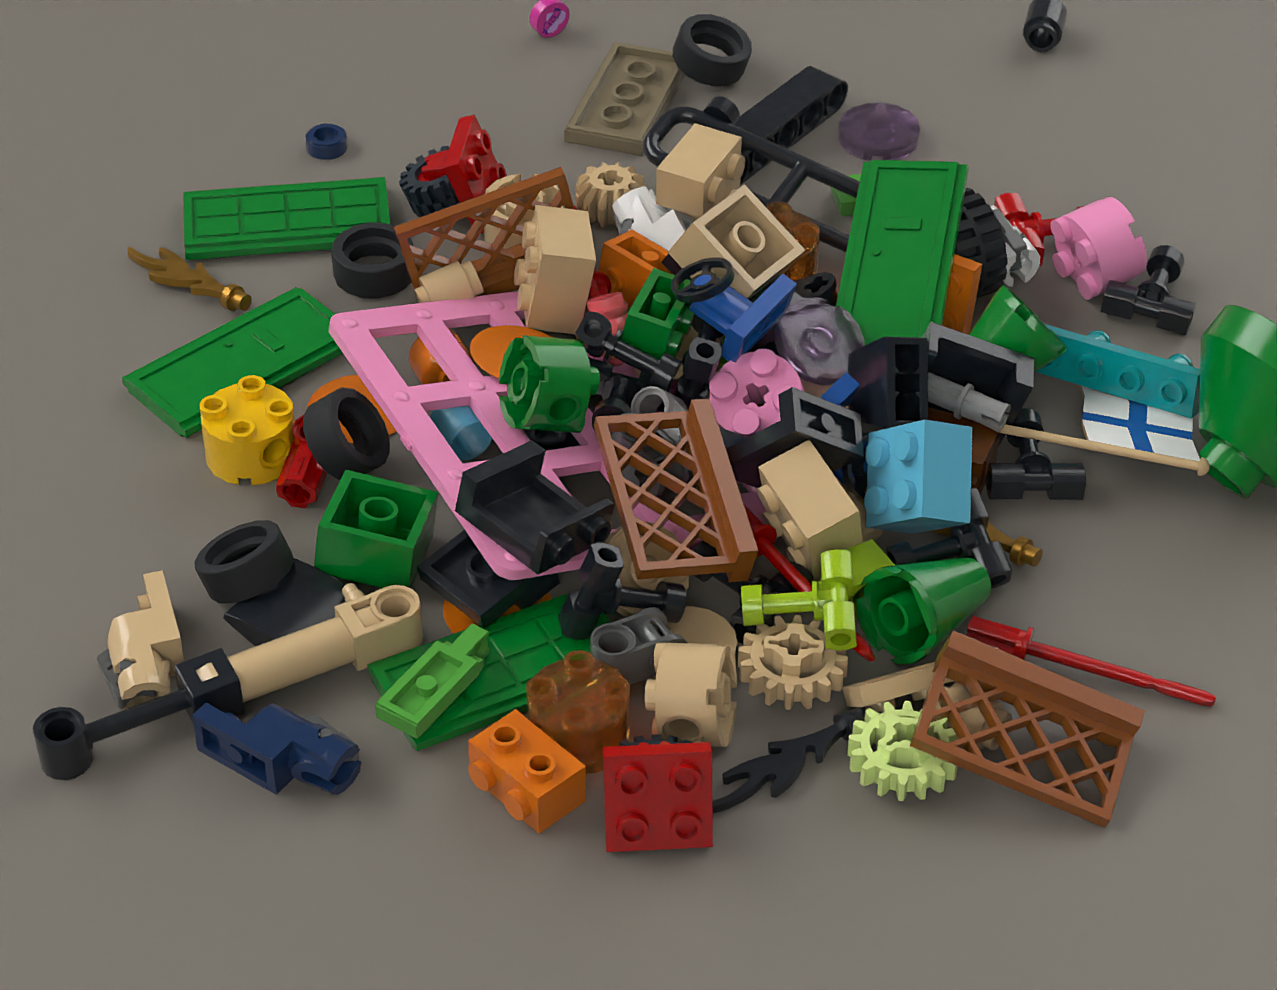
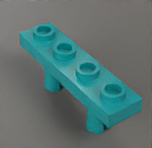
M1045 324L1049 330L1051 329L1062 340L1068 350L1061 357L1038 370L1037 373L1188 418H1193L1199 414L1200 369L1193 367L1192 361L1186 355L1177 353L1170 356L1169 359H1164L1112 344L1110 337L1101 330H1094L1085 336Z

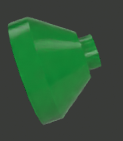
M1226 305L1201 336L1199 432L1207 443L1198 455L1200 459L1203 457L1209 462L1208 475L1244 499H1248L1260 483L1273 488L1277 487V324L1244 307Z

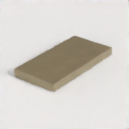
M614 42L564 129V142L643 156V141L648 131L659 117L666 112L685 76L677 67L672 57L673 52Z

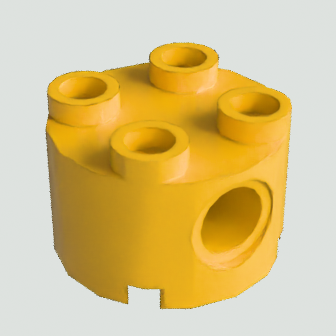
M249 375L241 378L238 384L220 389L215 394L203 398L200 402L201 426L206 463L212 473L227 483L238 485V478H250L251 485L265 484L278 479L294 441L292 426L295 422L293 402L287 394L272 385L266 384L262 377Z

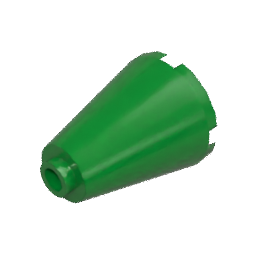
M1005 285L996 291L969 334L970 336L1033 357L1034 373L1061 357L1068 350L1062 340L1051 329L1049 330L1040 318Z
M972 558L885 566L874 570L863 578L861 585L865 584L863 596L857 599L856 610L865 636L877 651L885 649L895 657L890 661L896 664H913L928 656L953 630L957 629L987 601L991 593V582L986 569L977 560Z

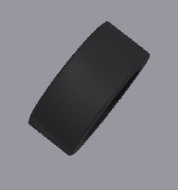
M697 14L687 18L681 25L673 46L672 57L677 67L687 77L710 86H729L738 82L744 74L752 53V42L747 33L736 23L712 14ZM697 44L713 46L723 51L727 56L722 57L710 54L701 49Z
M369 222L352 226L339 234L333 241L331 255L333 276L341 289L348 294L361 298H382L402 291L411 283L393 228L395 226L387 223ZM407 238L409 245L414 246L411 238ZM372 255L393 258L387 263L378 265H362L354 262L359 258Z
M341 387L309 405L303 416V431L307 445L318 464L334 478L341 480L345 470L368 474L386 463L390 453V438L385 422L377 408L368 398L355 389ZM339 421L347 429L353 440L354 447L347 441Z
M256 520L238 525L211 540L199 552L194 564L195 570L209 597L217 603L232 604L255 597L279 583L290 571L294 558L278 524L270 520Z

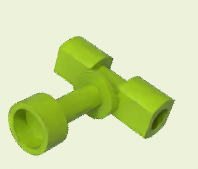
M829 550L821 553L822 581H812V591L763 594L762 585L741 586L744 626L764 625V615L814 611V621L824 620L827 649L848 650L856 647L854 603L850 602L848 598L854 595L851 552L847 550Z

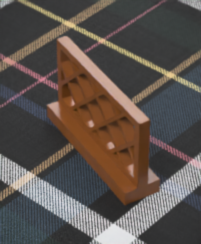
M562 167L393 227L413 290L421 287L419 277H421L429 263L440 267L456 261L462 264L461 262L471 248L485 252L483 258L471 261L484 293L478 296L507 293L519 289L520 286L514 284L515 266L517 259H524L526 248H522V243L507 249L503 247L512 233L522 236L524 226L520 225L519 222L528 209L535 210V205L561 208L563 205V208L574 209ZM557 185L559 191L549 205L535 200L541 190ZM507 202L517 204L508 220L493 215L499 205ZM466 217L476 220L466 235L451 230L457 220ZM486 224L501 229L492 244L477 239ZM424 232L434 235L425 250L409 245L407 239ZM445 239L460 244L451 259L435 254Z
M710 399L691 400L688 411L596 417L594 430L637 580L726 572L729 582L748 581L758 548ZM679 428L682 440L674 446L655 433L659 429ZM625 431L638 440L628 449L612 440L610 432ZM646 444L667 456L659 466L638 455ZM674 462L692 471L694 477L688 484L666 472ZM627 465L649 476L641 487L622 476V471ZM657 482L678 494L670 505L649 493ZM686 499L704 509L705 516L700 522L677 510ZM639 502L661 515L652 526L634 516L633 509ZM668 520L690 532L682 544L660 531ZM697 538H700L715 547L718 556L702 557L689 548ZM651 541L670 552L672 556L668 560L647 562L644 549Z
M953 630L932 670L934 675L910 746L1105 828L1111 820L1133 738L1141 727L1145 710ZM945 678L965 685L972 697L953 704L943 686ZM1001 700L1013 705L1020 718L1002 724L990 702ZM938 702L941 708L935 710ZM978 707L989 729L970 734L959 713ZM947 717L959 739L946 743L927 735L930 723ZM1049 720L1061 725L1068 738L1050 744L1038 722ZM1026 727L1038 749L1019 755L1007 733ZM996 738L1007 760L994 763L985 759L976 744ZM1096 740L1115 748L1114 759L1098 764L1086 742ZM1074 747L1086 769L1068 776L1056 753ZM1044 758L1056 780L1044 784L1033 779L1025 764ZM1110 772L1107 779L1104 773ZM1092 778L1102 795L1100 807L1082 800L1074 784Z

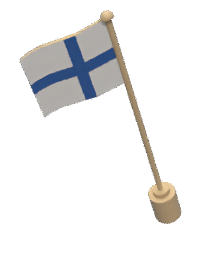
M800 367L797 371L804 392L816 397L819 394L823 395L842 376V374ZM1078 384L1077 387L1081 391L1084 400L1081 426L1086 440L1006 424L1000 431V433L1196 470L1198 471V476L1205 475L1210 468L1207 459L1199 458L1193 443V418Z

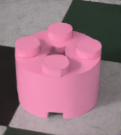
M1106 197L1056 218L1051 222V231L1057 253L1052 256L1054 267L1061 277L1065 278L1070 275L1076 281L1080 294L1086 300L1105 293L1110 280L1126 283L1142 274L1146 269L1147 254L1141 235L1134 238L1128 225L1135 221L1120 201L1113 197Z
M759 349L755 352L742 354L736 363L731 360L727 362L713 376L709 384V398L719 428L750 437L780 421L778 394L791 387L804 392L799 375L794 367L769 349ZM761 403L764 404V405L761 406V407H758V406H757L758 404H761Z

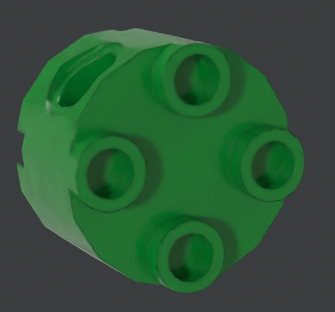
M521 335L523 338L513 339L504 354L499 375V384H507V396H499L504 420L511 428L580 433L585 425V414L590 395H595L600 385L599 370L597 367L590 366V360L583 343L573 339Z

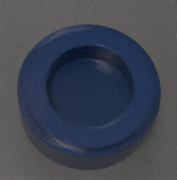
M329 123L312 127L306 133L307 152L312 157L322 160H330L342 156L348 148L346 131L338 125Z

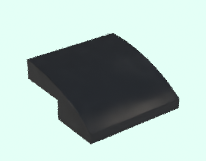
M294 558L290 571L279 583L255 597L237 602L224 614L223 619L254 646H258L335 618L334 607L345 603V597L342 594V589L345 585L316 567Z

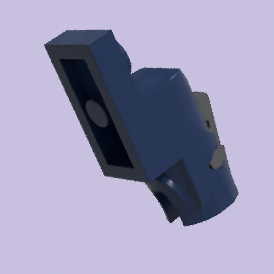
M205 703L192 715L198 751L275 795L294 778L331 794L338 795L355 781L360 772L361 761H359L360 749L358 745L316 714L301 717L288 709L270 704L263 708L247 724H244L234 714L224 713Z

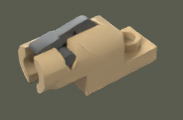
M163 570L143 574L146 594L137 596L139 610L125 613L112 620L108 634V649L97 656L98 667L118 707L123 710L169 694L170 676H175L174 666L184 661L181 637Z

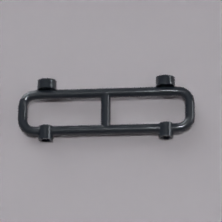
M722 96L714 97L703 111L692 107L670 109L660 116L648 131L643 141L644 154L657 167L668 156V153L661 150L660 143L677 124H699L742 137L741 147L792 169L770 199L752 192L781 224L846 253L849 235L786 207V205L807 177L854 198H857L860 181L735 126L740 117V112L737 106L728 98Z

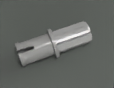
M928 372V402L954 412V418L956 419L965 417L998 433L1003 429L1009 416L1005 412H1010V404L975 391L972 384L968 383L964 387Z

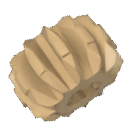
M602 162L598 168L589 166L586 169V173L578 176L575 194L576 207L578 210L588 211L590 223L599 222L601 228H604L606 225H615L617 227L614 218L615 211L612 205L627 192L645 187L643 176L636 174L635 167H621L620 162H617L615 165H607Z

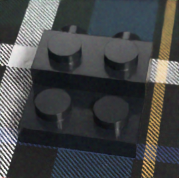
M465 529L417 566L420 579L483 629L513 605H516L521 610L532 606L560 583L558 573L520 580H509L500 577L489 566Z

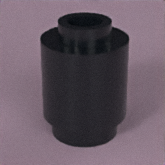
M1033 0L1029 5L1023 27V36L1028 46L1033 50L1045 52L1051 50L1060 42L1067 18V9L1062 1Z

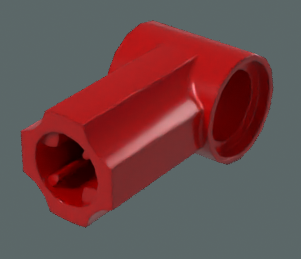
M304 415L297 418L293 423L292 433L294 441L276 484L277 496L287 501L291 507L307 508L310 503L317 502L327 472L315 460L307 445L303 431Z

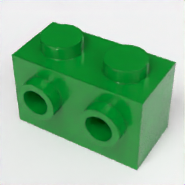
M653 268L627 313L623 329L624 334L621 340L659 360L664 353L676 358L681 348L684 334L688 335L692 328L694 313L689 310L691 303L681 302L674 297L671 282L675 275ZM686 279L683 281L678 290L690 285L691 280Z

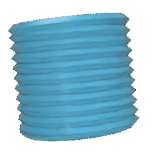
M469 406L434 410L431 413V420L460 461L470 460L479 456L491 443L492 437Z

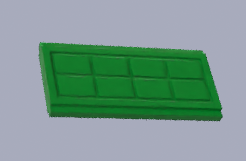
M871 160V162H863L829 344L839 349L840 353L850 354V352L882 337L922 338L930 322L942 325L969 172L968 164L949 161Z
M385 177L187 191L183 193L186 260L332 249L333 241L339 234L352 226L369 222L390 224Z
M295 287L122 377V383L128 388V392L178 435L187 438L202 430L200 402L203 398L215 394L220 389L238 384L241 378L249 375L260 376L265 380L266 384L280 388L343 354L329 333L330 319L335 313L302 288L298 289Z
M569 593L499 617L486 626L484 629L489 632L487 637L490 652L484 658L483 669L474 681L418 739L404 733L412 748H415L416 751L425 749L495 723L515 709L522 713L595 686L589 678L591 637L585 640H576L562 635L558 615ZM601 613L595 628L602 624L611 623L605 613ZM465 630L440 638L438 641L453 643ZM437 640L367 664L368 673L381 697Z

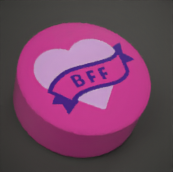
M539 0L531 10L529 17L530 25L541 36L546 38L554 37L566 27L569 20V9L560 0Z

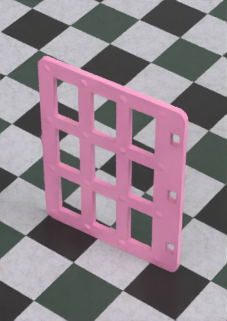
M518 291L475 296V298L441 300L343 312L333 315L329 324L331 337L400 435V440L404 446L412 452L492 570L502 578L520 580L580 569L588 550L571 558L563 565H557L537 575L455 512L462 473L488 460L462 464L426 413V411L469 406L503 453L531 441L523 429L511 428L504 420L499 396H507V384H499V379L492 375L483 376L449 331V328L489 324L491 327L501 325L526 327L520 320L525 319L524 311L517 308ZM416 333L450 381L408 387L374 338ZM626 363L614 366L613 372L639 378L635 375L633 367ZM675 379L671 383L669 393L673 395L678 384ZM588 407L583 430L580 433H572L581 446L548 450L545 452L541 474L570 496L571 494L558 477L600 470L609 482L596 433L592 427L593 413ZM742 483L749 492L740 493L743 503L765 524L761 514L766 509L758 496L757 488ZM640 502L633 509L634 516L644 522L655 523L661 516ZM705 514L689 517L700 522ZM670 520L663 526L674 533L681 544L690 534V532ZM697 538L689 549H694L702 540Z

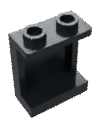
M930 322L922 338H927L928 372L964 387L968 383L972 384L975 391L1010 404V412H1005L1009 415L1005 424L1012 425L1034 388V358ZM928 402V407L954 414L950 410ZM1000 433L999 445L1006 434Z
M793 387L778 394L780 421L750 437L719 428L736 481L755 488L762 486L759 466L807 440L811 441L832 473L864 457L859 413Z
M531 440L462 473L455 512L539 575L557 565L565 564L571 558L588 550L591 544L604 543L612 529L610 523L615 504L605 498L586 508L543 476L541 470L546 450Z

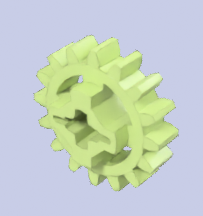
M905 701L902 709L895 710L890 702H885L883 713L881 714L870 708L867 709L865 712V722L854 721L852 735H849L847 756H850L851 772H861L860 784L867 786L875 782L878 784L877 795L881 797L889 789L896 791L898 801H904L907 792H914L920 800L926 799V790L929 787L941 793L944 791L945 780L954 781L957 774L956 765L937 757L935 758L910 746L921 710L919 712L912 710L911 701ZM947 717L930 723L927 735L946 743L959 739L952 728L947 729ZM874 743L877 745V751L875 752L871 749Z

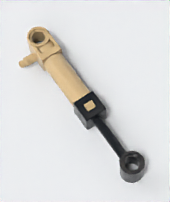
M348 583L342 589L345 603L334 607L335 618L228 657L223 649L219 648L176 664L174 669L178 686L177 691L85 724L83 715L71 707L49 709L42 713L33 725L41 768L47 776L53 779H73L84 774L91 766L93 760L91 749H93V743L185 709L193 722L192 715L205 703L224 713L228 712L235 716L245 714L244 703L350 663L354 665L357 671L366 669L367 664L418 647L423 639L419 596L413 589L400 585L384 587L364 595L354 583Z

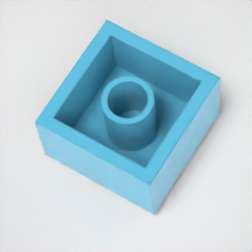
M921 420L868 433V445L865 452L868 464L867 491L864 497L866 528L915 534L970 524L972 427Z

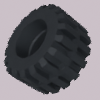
M966 188L954 254L982 264L976 298L994 293L1003 286V280L1006 279L1007 275L1006 265H1008L1005 239L992 208L989 204H986L984 198L979 193H975L973 189Z

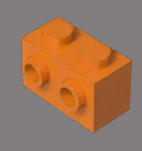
M632 229L603 243L599 271L609 277L612 286L610 293L622 292L623 300L627 302L629 308L633 305L653 268L672 274L661 263L668 255V250Z
M513 710L468 740V772L473 783L480 790L489 791L504 804L506 810L514 819L518 821L523 820L537 833L540 834L586 802V766L518 710Z

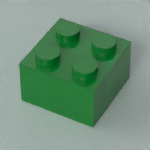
M345 470L318 524L314 567L338 579H347L380 587L381 589L392 585L411 588L418 572L417 566L422 563L433 538L439 492Z

